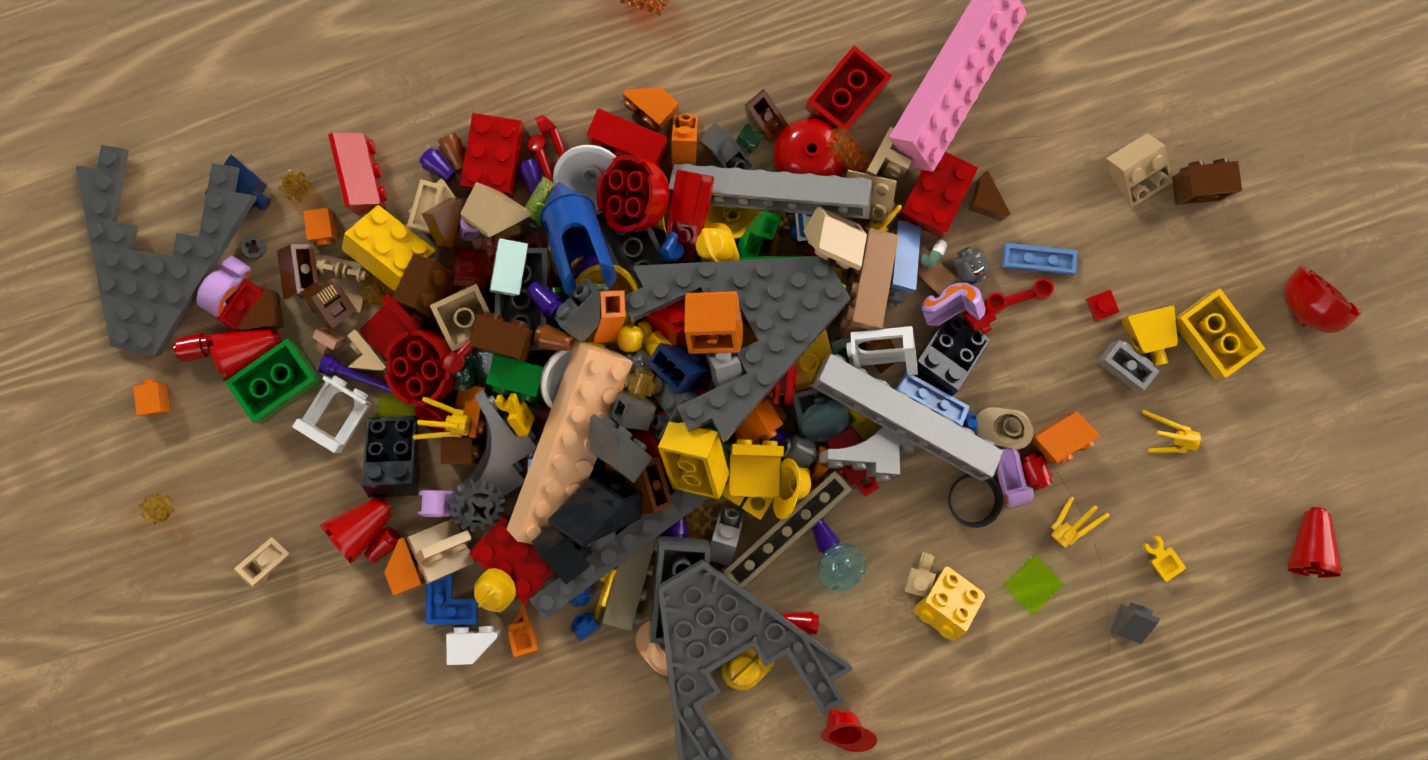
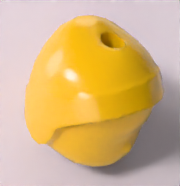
M622 326L617 335L619 348L624 352L641 350L644 333L638 326Z

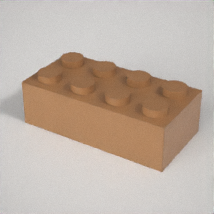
M869 228L866 232L867 237L862 266L860 270L850 267L847 276L850 287L846 291L850 296V301L846 305L845 313H842L839 319L838 326L842 328L841 337L851 339V332L883 328L899 235Z

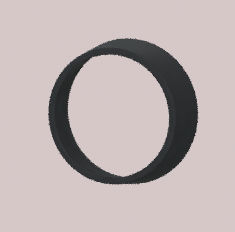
M969 474L963 475L955 481L948 494V505L951 513L956 520L968 527L980 528L991 524L999 516L1003 507L1002 491L997 482L992 478L984 480L991 487L995 498L993 510L985 519L978 522H968L962 520L954 513L951 505V494L955 485L963 479L974 478Z

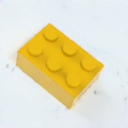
M379 205L344 233L342 250L393 291H396L414 253L430 259L434 258L436 252L433 247Z
M1221 289L1209 292L1176 316L1178 332L1214 380L1227 378L1266 349Z
M669 422L658 449L672 488L720 499L729 476V471L718 432L710 428H697L688 432L684 423Z

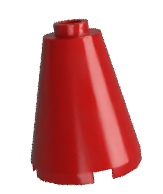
M271 328L207 335V341L213 340L214 343L209 348L219 374L224 372L226 374L222 378L224 383L281 343L278 332L272 333Z
M375 497L324 521L319 526L329 536V539L346 560L352 564L392 517L389 512L393 509L384 498L379 501Z
M1311 507L1310 511L1304 512L1287 563L1289 572L1309 577V574L1318 575V578H1336L1341 576L1342 568L1332 515L1326 512L1325 508Z

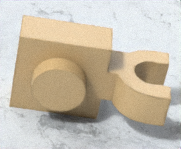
M922 552L918 568L910 567L904 588L905 592L922 597L928 596L936 576L935 573L929 572L934 560L932 554Z

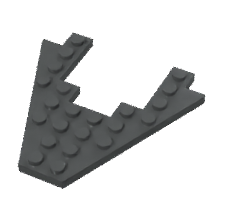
M101 145L97 169L76 166V172L110 346L152 355H161L197 297L198 289L203 280L213 271L256 201L257 196L236 192L240 168L212 163L199 237L176 233L172 257L135 251L134 245L138 226L116 222L129 150Z
M819 256L640 265L633 267V270L642 288L625 295V311L631 322H634L685 299L686 293L737 291L740 312L757 341L740 349V352L735 353L745 375L677 406V411L688 432L712 421L722 441L725 442L850 301V296L829 260Z
M700 560L657 586L678 760H733L700 705L721 693L710 672L751 647H754L765 667L788 654L823 714L845 702L833 681L853 670L850 663L705 561Z

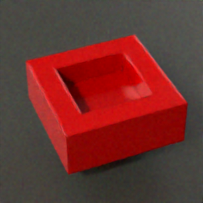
M1111 289L1085 299L1094 322L1120 312Z

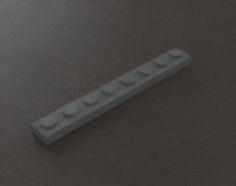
M681 490L675 491L670 495L673 503L672 506L655 514H644L641 519L633 522L618 533L610 544L587 556L586 559L591 566L567 585L559 577L529 600L545 620L708 499L707 496Z

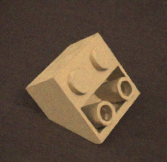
M1148 133L1106 158L1110 176L1130 207H1134L1173 183L1166 145Z
M818 206L803 230L808 238V243L814 247L815 254L825 260L832 258L845 269L852 267L860 270L867 234L859 224Z

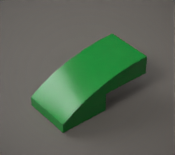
M764 210L758 214L747 227L737 245L739 255L743 257H758L764 239L773 240L781 216Z

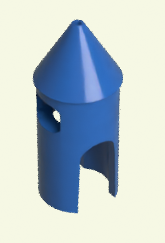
M556 183L541 211L540 222L549 234V245L565 293L571 296L577 287L571 264L576 258L584 255L596 257L608 290H610L616 281L617 275L595 213L593 201L562 183Z

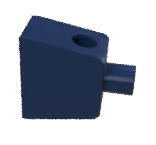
M230 154L224 165L240 168L236 192L257 196L250 211L254 206L265 211L271 204V199L262 194L267 184L242 161Z
M659 343L647 362L677 394L697 390L710 372L706 362L701 361L695 354H689L687 347Z

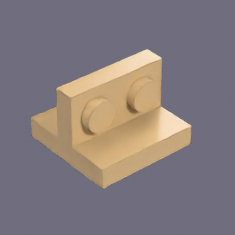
M889 128L866 174L876 176L881 169L884 171L883 174L893 180L897 178L902 180L912 160L891 149L893 143L889 136L894 128Z
M453 519L407 538L427 584L475 563L473 557L469 555L470 551L467 546L471 536L468 530L461 532L458 524H455Z

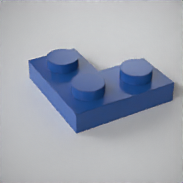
M453 574L430 584L426 583V624L478 623V603L475 598H453Z

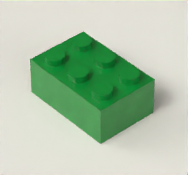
M285 339L225 381L252 423L257 424L265 423L323 382L298 343L290 339Z
M494 354L486 384L493 386L492 391L505 396L516 393L519 399L540 405L541 401H544L540 390L541 374L544 367Z

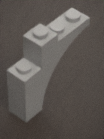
M878 424L866 439L855 446L827 449L819 453V463L828 464V468H843V465H851L853 470H866V476L875 477L876 481H891V477L900 474V453H913L914 449L919 448V446Z
M482 390L475 397L486 418V445L479 463L462 483L468 486L469 479H472L474 483H478L479 479L483 478L485 484L491 480L494 487L499 486L504 497L524 483L525 480L522 472L525 470L519 460L536 450L537 446L533 440L536 438V435L530 429L528 436L518 437L507 421L509 415L507 413L502 415L494 403L496 398L493 395L489 397ZM458 485L457 488L458 491H460L461 487L460 485Z

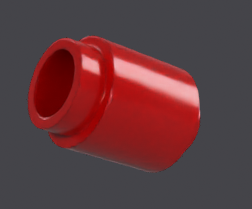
M199 333L177 338L176 343L173 344V351L176 358L186 362L208 357L211 354L209 347L214 343L213 340L207 341V335Z
M1032 452L1022 457L1023 473L1029 486H1032L1034 491L1053 483L1051 480L1052 474L1043 454L1037 455L1036 452Z

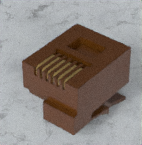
M330 278L321 285L314 282L301 292L312 312L316 313L323 325L333 329L357 311L337 279Z

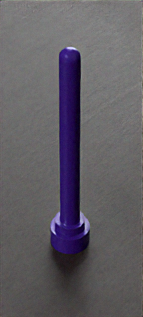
M325 354L320 362L318 371L322 374L329 376L330 374L335 375L337 373L393 394L386 381L341 365L340 361L336 360V357Z

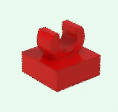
M985 302V314L979 321L970 315L967 310L962 312L964 320L975 331L980 329L983 335L992 331L990 323L997 320L995 312Z

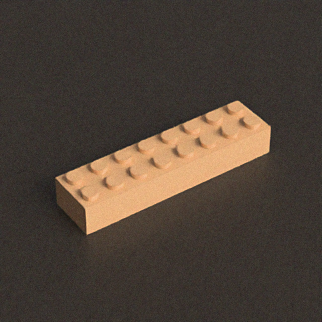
M576 341L507 530L518 542L533 544L531 541L552 526L548 523V518L589 480L597 456L590 452V417L595 414L601 419L604 416L612 419L611 414L618 393L623 390L633 364L631 360L621 353Z

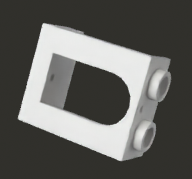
M912 326L851 332V342L846 344L850 365L860 367L906 362L907 374H918ZM903 337V348L865 351L858 348V345L865 341Z
M336 375L333 378L324 376L322 379L326 382L304 417L302 419L297 418L292 427L333 453H341L372 405V402L366 399L368 395L357 388L352 391L347 388V382ZM344 392L354 399V408L334 438L315 425L332 398L337 393Z

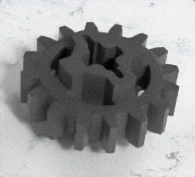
M480 478L478 483H474L472 479H469L468 486L461 483L460 491L453 490L454 498L449 499V512L454 523H460L461 529L464 530L469 526L471 532H474L476 527L479 526L483 531L485 524L488 523L490 526H493L492 520L494 518L501 519L499 512L505 511L503 505L505 499L499 486L494 487L491 480L485 484L483 478Z

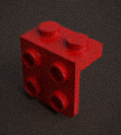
M388 293L381 299L385 305L360 329L362 336L386 360V350L392 340L399 334L407 331L427 330L423 326L425 321L415 312L411 314L406 309V306L393 300V296Z

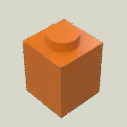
M329 208L303 211L307 241L316 244V247L330 246L331 242L338 241L335 212Z
M147 379L141 381L142 385L132 386L137 416L149 417L171 413L166 383L157 382V379Z

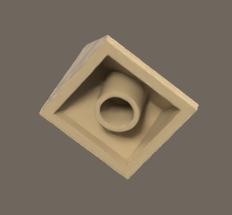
M478 182L475 183L460 213L461 218L489 238L531 216L530 211L502 192Z
M477 284L430 305L435 320L452 352L461 348L470 338L477 314L481 315L490 312Z

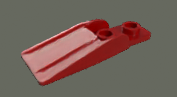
M681 169L676 171L668 215L667 236L670 232H675L678 235L677 241L683 245L684 254L679 260L669 264L695 263L697 252L696 240L702 232L701 230L705 228L715 180L713 176Z

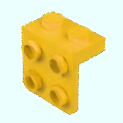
M738 439L737 444L730 445L729 494L742 497H778L780 491L781 457L784 454V446H777L778 441H762V445H752V440Z
M945 567L928 596L916 604L912 612L919 616L921 621L939 631L944 638L953 642L967 632L985 595L950 567Z

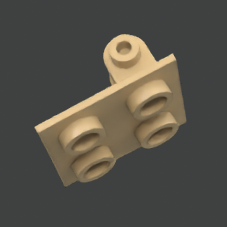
M848 170L847 178L861 177L872 180V197L868 219L883 222L895 209L896 202H894L897 181Z
M323 255L322 261H318L316 264L319 271V285L330 278L337 279L356 308V312L361 313L370 272L358 262Z

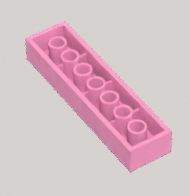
M971 0L889 136L899 153L912 160L909 167L933 172L938 162L942 159L944 152L965 120L973 103L977 100L992 71L1000 61L1008 44L1012 41L1020 24L1025 19L1027 12L1020 0Z

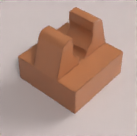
M326 326L317 328L312 338L318 341L315 351L323 356L326 352L329 354L332 350L343 346L347 339L346 336Z

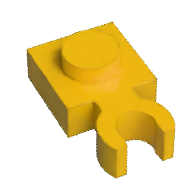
M644 320L638 323V327L644 333L642 340L644 345L641 349L645 350L650 356H652L659 343L672 345L659 330L652 332V327L647 321Z
M1154 535L1155 548H1150L1148 543H1143L1142 547L1147 553L1154 556V558L1149 560V563L1161 580L1168 582L1185 570L1186 567L1172 547L1164 550L1162 538Z

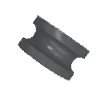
M250 236L243 240L241 250L245 256L251 259H260L266 253V244L260 238ZM256 241V245L260 247L259 251H254V254H251L248 246L250 243L254 245Z

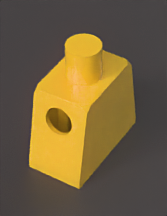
M1174 305L1121 319L1133 349L1137 354L1141 355L1150 352L1153 366L1168 363L1165 349L1177 346L1178 344Z

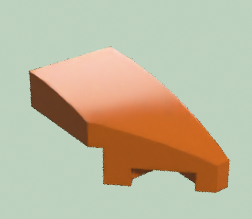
M821 446L816 450L818 457L813 466L810 465L808 468L811 478L810 493L824 481V473L829 469L828 464L819 463V453L827 450Z
M523 604L520 606L514 621L508 627V636L514 658L539 651L527 606Z

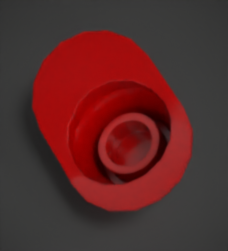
M442 400L439 401L440 403H443V404H445V405H448V406L454 408V406H453L452 404H450V403H445V402L442 401ZM430 404L415 406L414 408L419 420L446 422L447 416H452V413ZM425 426L434 433L450 432L442 427Z
M834 709L829 711L826 729L821 734L823 741L850 752H864L874 748L877 744L876 735L862 727L855 713Z

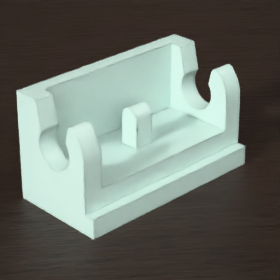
M499 238L489 292L511 296L520 294L528 244Z

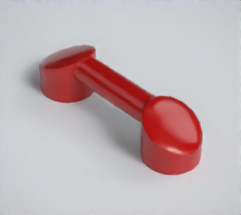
M544 115L535 117L542 136L550 134L560 158L567 150L558 128Z
M533 134L527 139L526 146L532 154L536 155L546 180L544 182V190L547 195H550L554 182L553 171L544 152L547 143L542 135Z
M1041 278L1035 282L1032 289L1005 297L1001 293H992L987 298L986 304L995 314H1000L1005 307L1033 298L1039 301L1046 300L1053 293L1054 285L1049 279Z
M470 338L456 353L447 352L442 356L441 366L445 371L456 373L462 370L465 364L464 359L474 349V347L468 345Z

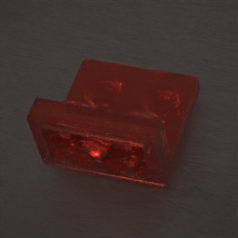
M482 234L479 251L469 248H454L453 285L470 287L477 284L478 288L484 289L485 280L491 278L492 264H490V260L495 257V235L489 238Z

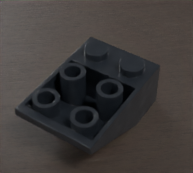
M956 315L937 328L917 356L918 374L914 376L953 396L959 391L991 339L980 331H975L966 321Z
M417 416L367 418L361 486L368 498L418 496L420 476L419 441L413 439V435H418Z
M606 471L589 479L548 518V523L584 547L641 519L643 493L611 472Z

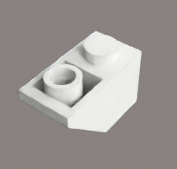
M480 626L479 631H469V627H454V631L446 634L447 665L473 664L501 635V630H494V626Z

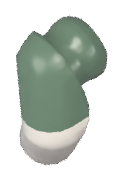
M937 240L931 254H922L921 266L928 267L929 269L934 268L944 255L947 243L944 240Z

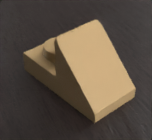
M354 329L347 335L352 341L349 343L352 349L358 355L363 354L350 364L348 368L387 372V362L362 336L359 330Z
M271 537L236 566L233 571L252 588L266 582L269 574L289 557V553Z

